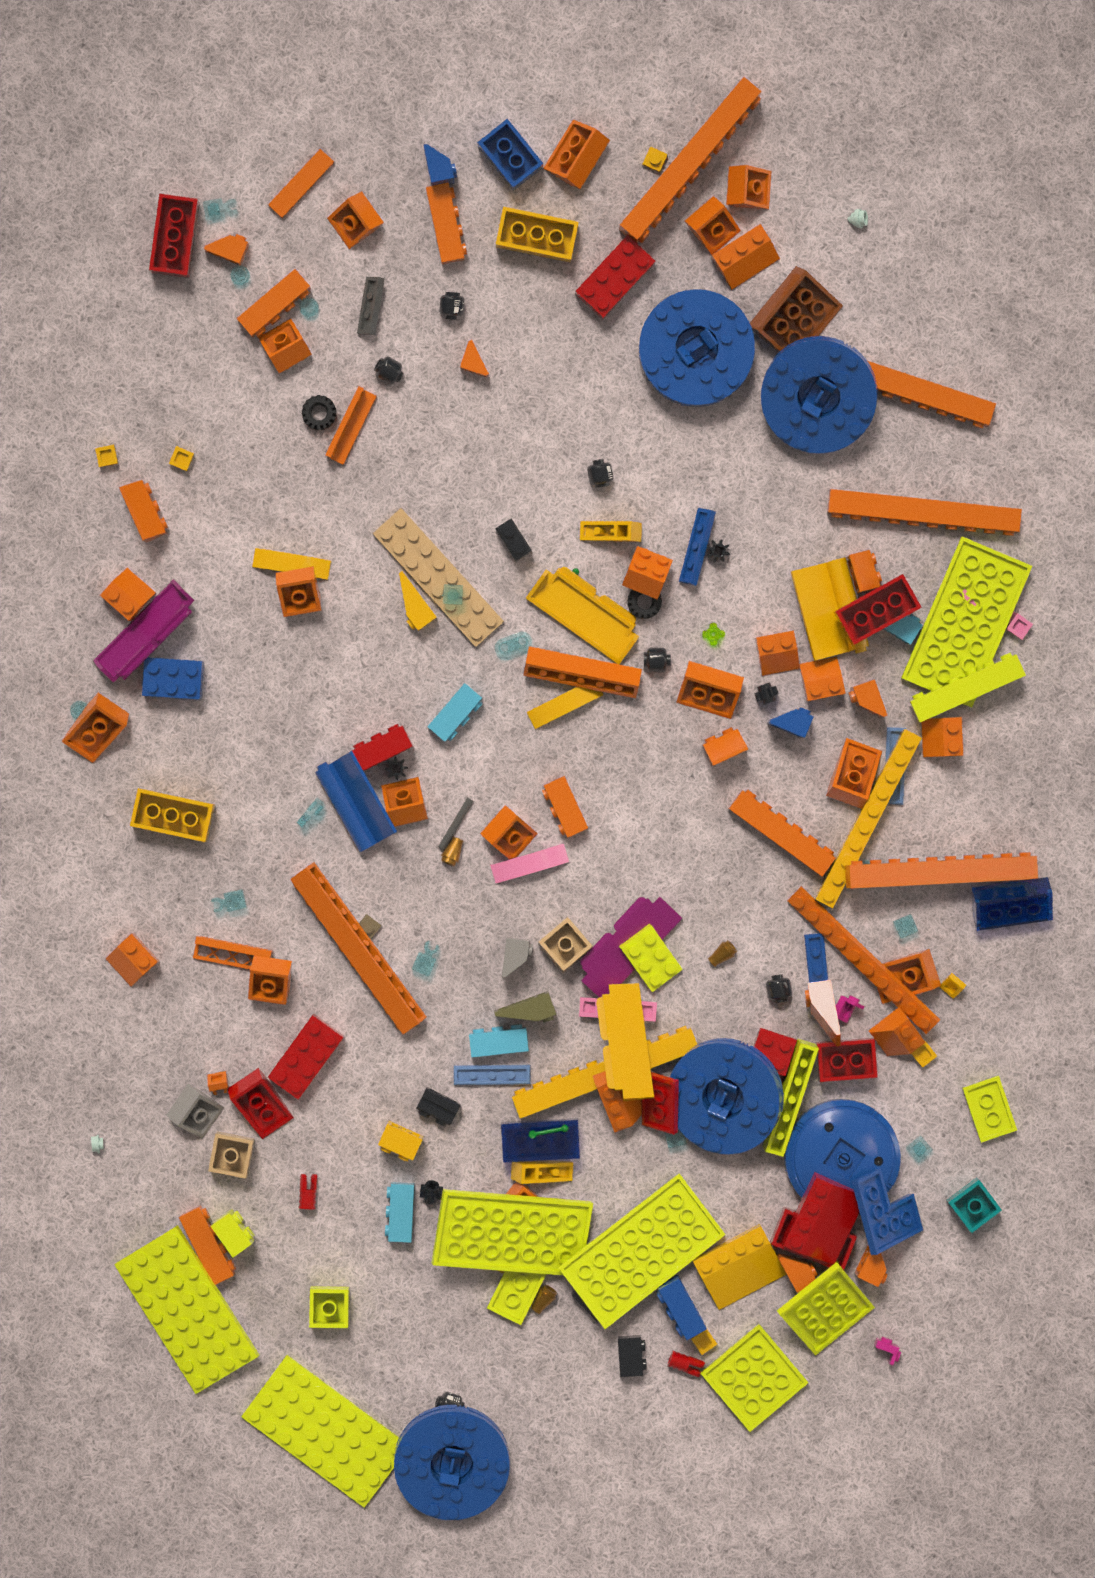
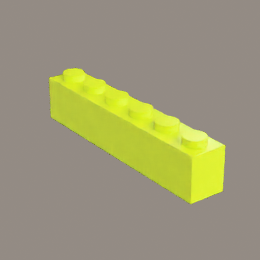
M1007 653L1001 656V660L996 663L993 660L983 664L984 668L976 671V668L965 672L966 676L960 679L958 676L947 680L948 684L942 687L940 684L929 688L930 692L926 694L919 692L913 695V699L909 702L918 722L925 721L1026 676L1017 654Z
M797 1038L782 1084L784 1093L783 1110L775 1128L764 1140L762 1147L765 1152L784 1157L819 1050L815 1043Z

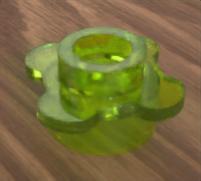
M711 623L709 628L702 632V637L707 638L712 646L717 645V641L725 636V632L720 630L716 623Z

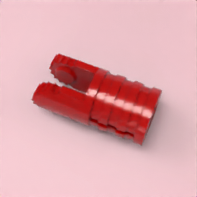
M306 1174L300 1175L299 1209H316L317 1174H312L310 1189H307Z
M672 1350L667 1367L700 1377L701 1371L689 1365L702 1368L705 1365L704 1361Z

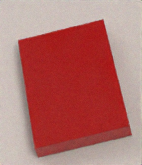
M651 1072L654 1098L642 1099V1125L675 1135L678 1133L679 1080Z

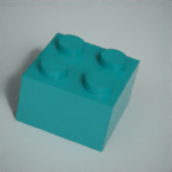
M977 1177L946 1200L971 1233L1002 1211Z

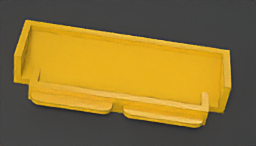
M567 567L558 568L555 574L546 569L526 596V599L617 664L622 662L639 637L632 631L636 625V617L608 596L602 595L599 597L596 595V588Z
M639 983L609 985L610 994H602V997L596 1001L600 1035L603 1040H608V1046L603 1048L607 1086L610 1089H614V1091L622 1090L623 1102L654 1098Z

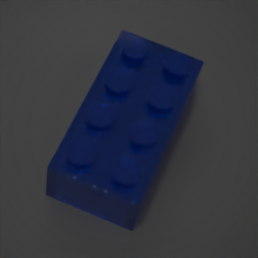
M1048 877L973 887L972 911L976 930H988L1053 920V892Z
M578 1118L501 1122L503 1163L580 1158ZM562 1125H567L569 1128L567 1132L559 1131L537 1135L535 1138L529 1137V1132L532 1130L538 1132L560 1128Z

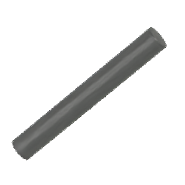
M467 797L440 842L439 848L445 850L474 802Z

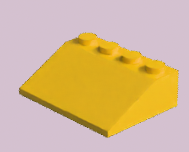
M760 1224L710 1249L693 1260L719 1310L787 1275Z

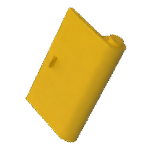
M846 557L791 571L814 661L854 650L855 654L867 651L866 647H869L868 639L866 638L852 646L834 614L836 610L857 599Z

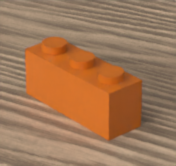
M565 776L545 784V789L542 792L546 801L550 799L553 807H550L554 818L558 817L561 824L558 827L562 836L566 834L568 838L588 829Z

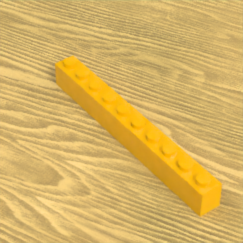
M906 729L902 730L870 791L868 801L860 810L814 898L817 901L831 908L834 907L846 884L845 865H851V861H858L922 739L918 735Z
M685 1025L675 1029L676 1033L669 1035L667 1032L657 1036L658 1040L651 1042L650 1039L647 1040L650 1069L684 1056L691 1048L697 1045L691 1027L687 1028ZM597 1060L586 1063V1068L579 1070V1067L568 1070L569 1074L565 1076L557 1074L550 1077L551 1081L543 1083L542 1080L532 1084L533 1088L525 1090L524 1087L514 1091L515 1095L512 1096L519 1118L521 1119L596 1090L597 1087L593 1075L605 1071L604 1061L597 1063Z

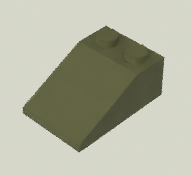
M549 991L494 1010V1014L497 1017L532 1021L542 1020L545 1023L554 1019L556 1010Z

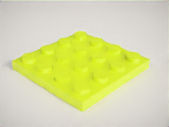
M836 1262L780 1307L777 1312L816 1356L875 1307Z
M759 1323L701 1371V1375L749 1432L808 1384L805 1377Z

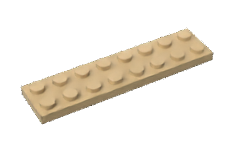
M402 508L373 533L475 647L504 622Z

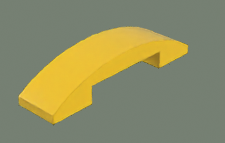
M255 548L252 567L284 572L314 566L316 578L328 580L331 561Z
M576 687L528 711L527 714L534 728L537 729L603 696V693L601 691Z

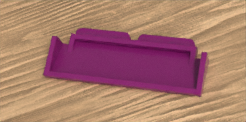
M173 579L93 662L113 683L119 677L126 680L192 613L188 607L195 600Z
M639 897L614 924L616 932L613 935L605 933L581 959L582 969L587 973L581 981L599 998L602 997V994H610L609 985L622 984L635 970L619 946L649 923L663 940L683 918L661 897L654 903L648 898Z

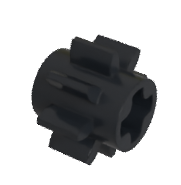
M720 539L718 544L712 540L713 546L706 548L710 550V554L707 557H714V563L718 558L724 562L723 556L730 555L729 552H726V548L729 545L724 546L722 539ZM715 546L718 548L722 547L721 556L714 554Z
M770 682L758 686V692L754 693L757 702L762 701L763 705L776 701L775 695L779 694L777 687H772Z
M397 757L394 758V762L387 760L390 766L384 770L390 771L388 778L392 777V775L395 776L396 780L399 779V775L406 777L403 771L408 769V767L403 766L404 759L401 762L397 761ZM393 764H394V765L400 764V765H401V766H400L401 772H400V773H398V772L393 773V772H392V771H393V767H391V766H392Z
M428 1180L425 1185L421 1184L419 1197L423 1198L425 1203L435 1204L442 1198L443 1187H439V1183L434 1180Z

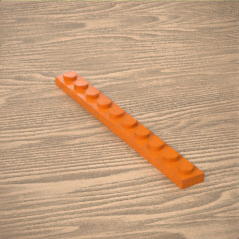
M802 886L787 900L925 1034L940 1021L921 1000Z

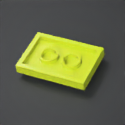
M650 923L619 946L651 992L683 970Z
M998 1075L962 1087L981 1143L1017 1131Z
M505 1271L487 1309L522 1325L546 1274Z

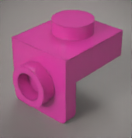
M841 995L838 1003L835 1005L837 1017L839 1020L848 1023L855 1006L860 1009H864L865 1006L859 1004L860 999L849 995V998Z
M887 1337L876 1338L874 1346L891 1353L888 1363L893 1366L894 1362L899 1361L901 1355L899 1346L893 1344V1340Z

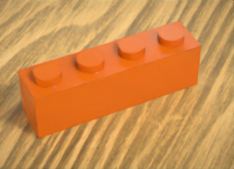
M449 183L426 187L442 265L465 260L464 255H467L465 243L461 244L460 236H463L461 224L457 225L456 218L459 217L458 207L453 206L452 199L455 198L454 188H449Z
M294 269L237 317V320L252 338L254 336L260 337L265 333L267 325L270 323L274 325L281 319L280 314L284 311L287 313L296 306L294 303L299 298L301 300L305 299L310 294L309 290L311 287L299 272Z
M200 1205L180 1215L179 1219L203 1267L216 1285L234 1276L236 1266L232 1259L228 1260L225 1254L228 1252L222 1242H219L216 1233L211 1228L208 1220L210 1218L208 1210Z

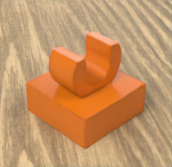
M226 1071L207 1075L209 1092L212 1091L214 1095H217V1090L223 1089L224 1093H227L228 1077Z

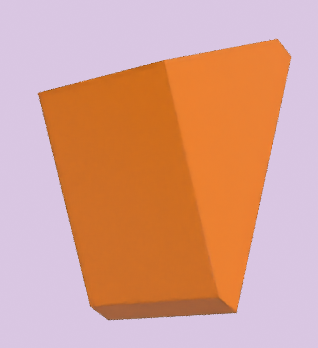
M468 341L460 369L488 377L489 373L473 341Z

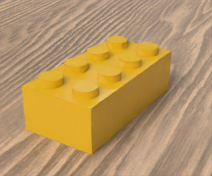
M503 206L495 245L496 248L571 263L579 222Z
M138 788L130 826L207 842L215 804Z

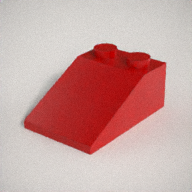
M259 1068L227 1089L232 1103L262 1139L294 1118L275 1088Z

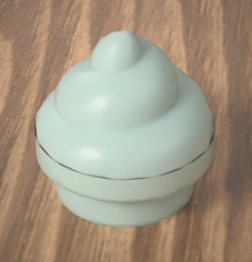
M856 209L847 218L848 222L857 228L867 226V211Z

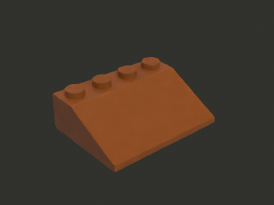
M795 266L752 319L750 325L759 337L780 352L783 348L797 340L819 336L843 305L811 274Z

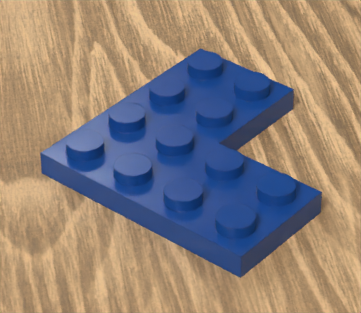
M874 1169L851 1181L871 1255H878L923 1231L914 1194H907L890 1203L881 1169Z

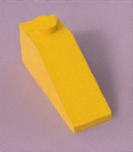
M580 521V540L641 542L642 523Z
M403 571L399 573L406 615L409 618L406 622L412 630L417 629L420 631L437 617Z
M512 1160L511 1179L520 1184L572 1181L573 1178L572 1161Z

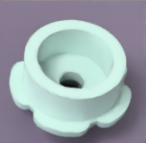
M99 1135L91 1137L92 1152H98L99 1154L100 1149H103V1138H99Z

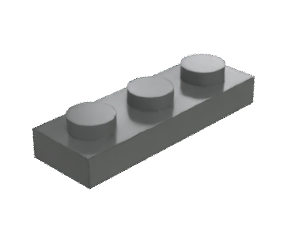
M366 276L357 329L358 334H376L384 278Z

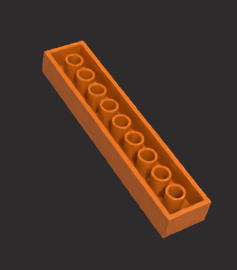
M743 77L621 222L619 231L625 236H630L636 243L639 241L643 243L649 236V229L651 227L655 229L661 222L663 212L667 214L672 209L675 203L673 200L676 197L680 199L686 192V185L688 183L692 184L697 179L700 173L698 172L699 169L702 168L704 170L711 162V155L719 153L725 138L729 140L734 135L737 129L735 126L737 124L741 126L748 118V111L750 109L753 111L759 105L762 91Z

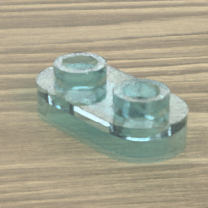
M518 632L499 639L495 644V652L498 656L505 658L526 651L532 644L531 636L526 632ZM520 638L526 639V643L524 645L519 644L518 641ZM506 644L508 646V650L502 651L500 648L501 645Z

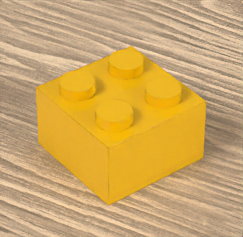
M388 1121L378 1145L381 1146L380 1150L389 1154L395 1152L399 1154L398 1158L408 1162L409 1159L414 1160L423 1136Z

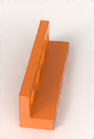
M358 386L325 454L327 458L344 465L377 397L376 395Z
M196 936L193 958L250 969L251 965H246L253 961L250 955L271 958L273 950ZM199 946H208L212 953L206 957L198 955ZM224 949L231 956L226 960H220L215 952ZM238 953H244L250 960L241 964L238 963L234 956ZM212 954H214V956L216 957V959H215V958H210L209 956H211Z

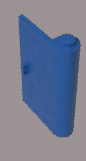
M352 751L329 765L325 762L316 767L318 771L315 774L359 852L368 849L397 832Z

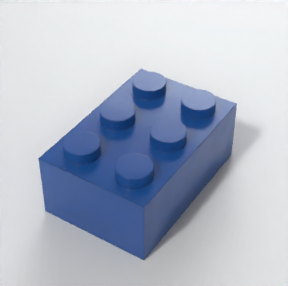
M508 118L477 142L480 150L513 191L543 168V162Z
M147 657L144 660L142 696L202 700L204 661Z
M678 1274L658 1287L656 1291L657 1296L662 1304H667L666 1312L671 1321L675 1319L677 1322L675 1328L681 1338L684 1336L686 1340H689L707 1330L701 1315Z

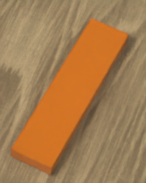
M319 149L268 206L283 218L335 162Z

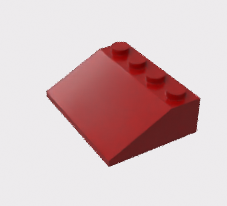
M814 1172L782 1238L783 1246L802 1255L834 1265L859 1214L854 1190Z

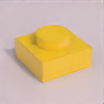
M650 146L642 165L660 173L668 154Z
M114 444L95 448L100 468L118 464Z
M176 446L169 464L188 471L194 453Z
M951 973L942 981L939 987L954 999L965 988L966 984Z
M927 1042L911 1053L922 1068L937 1057Z
M708 1329L691 1338L701 1355L717 1345Z

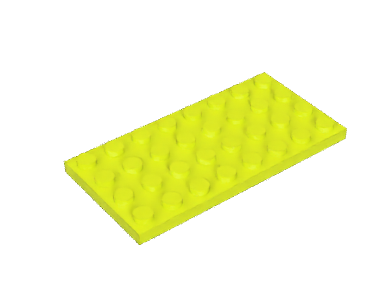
M961 536L901 678L930 690L929 688L940 684L941 687L948 684L947 680L958 676L959 679L966 676L965 672L976 668V671L984 668L983 664L992 661L1032 566ZM964 589H966V591H967V593H966L965 595H967L968 597H970V598L968 599V601H967L966 599H964V593H963V590H964ZM970 600H973L976 603V606L971 604ZM976 698L963 704L972 708Z
M678 1173L561 1264L558 1269L601 1326L606 1329L726 1234L680 1173Z
M443 1189L431 1263L434 1266L563 1275L558 1267L587 1245L593 1203L592 1201Z
M178 1225L114 1264L195 1394L259 1356L256 1348L217 1286L213 1283Z
M289 1355L285 1356L241 1416L364 1508L394 1469V1454L399 1437Z

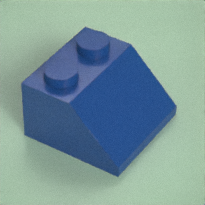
M424 144L431 185L455 184L454 178H457L455 163L451 164L448 157L430 145Z
M800 707L798 710L794 709L768 720L767 724L800 738H805L814 716L810 715L811 711Z

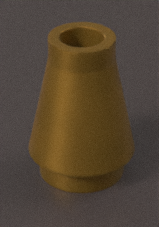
M453 837L441 854V861L455 867L456 863L459 862L464 841Z
M727 940L722 942L708 959L716 967L735 957L734 954L737 953V950Z
M546 1284L544 1287H540L537 1297L531 1306L532 1310L541 1314L556 1299V1290Z

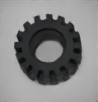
M311 396L302 406V418L311 429L325 430L335 422L337 416L336 407L332 400L326 396ZM321 405L326 408L327 414L324 419L316 420L313 418L312 410L315 406Z
M631 590L627 601L629 610L634 616L640 619H649L659 612L662 605L661 594L658 599L652 598L650 608L642 609L637 604V599L642 593Z

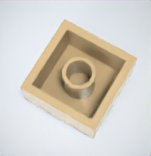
M568 917L538 942L541 949L562 973L573 966L593 947Z
M217 1131L215 1133L208 1171L246 1179L255 1139Z

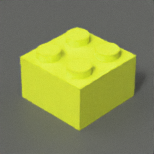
M233 1209L214 1221L211 1228L230 1255L235 1257L252 1245L255 1234L249 1226H244L242 1215L238 1211L234 1212Z
M311 1286L309 1328H348L349 1287Z

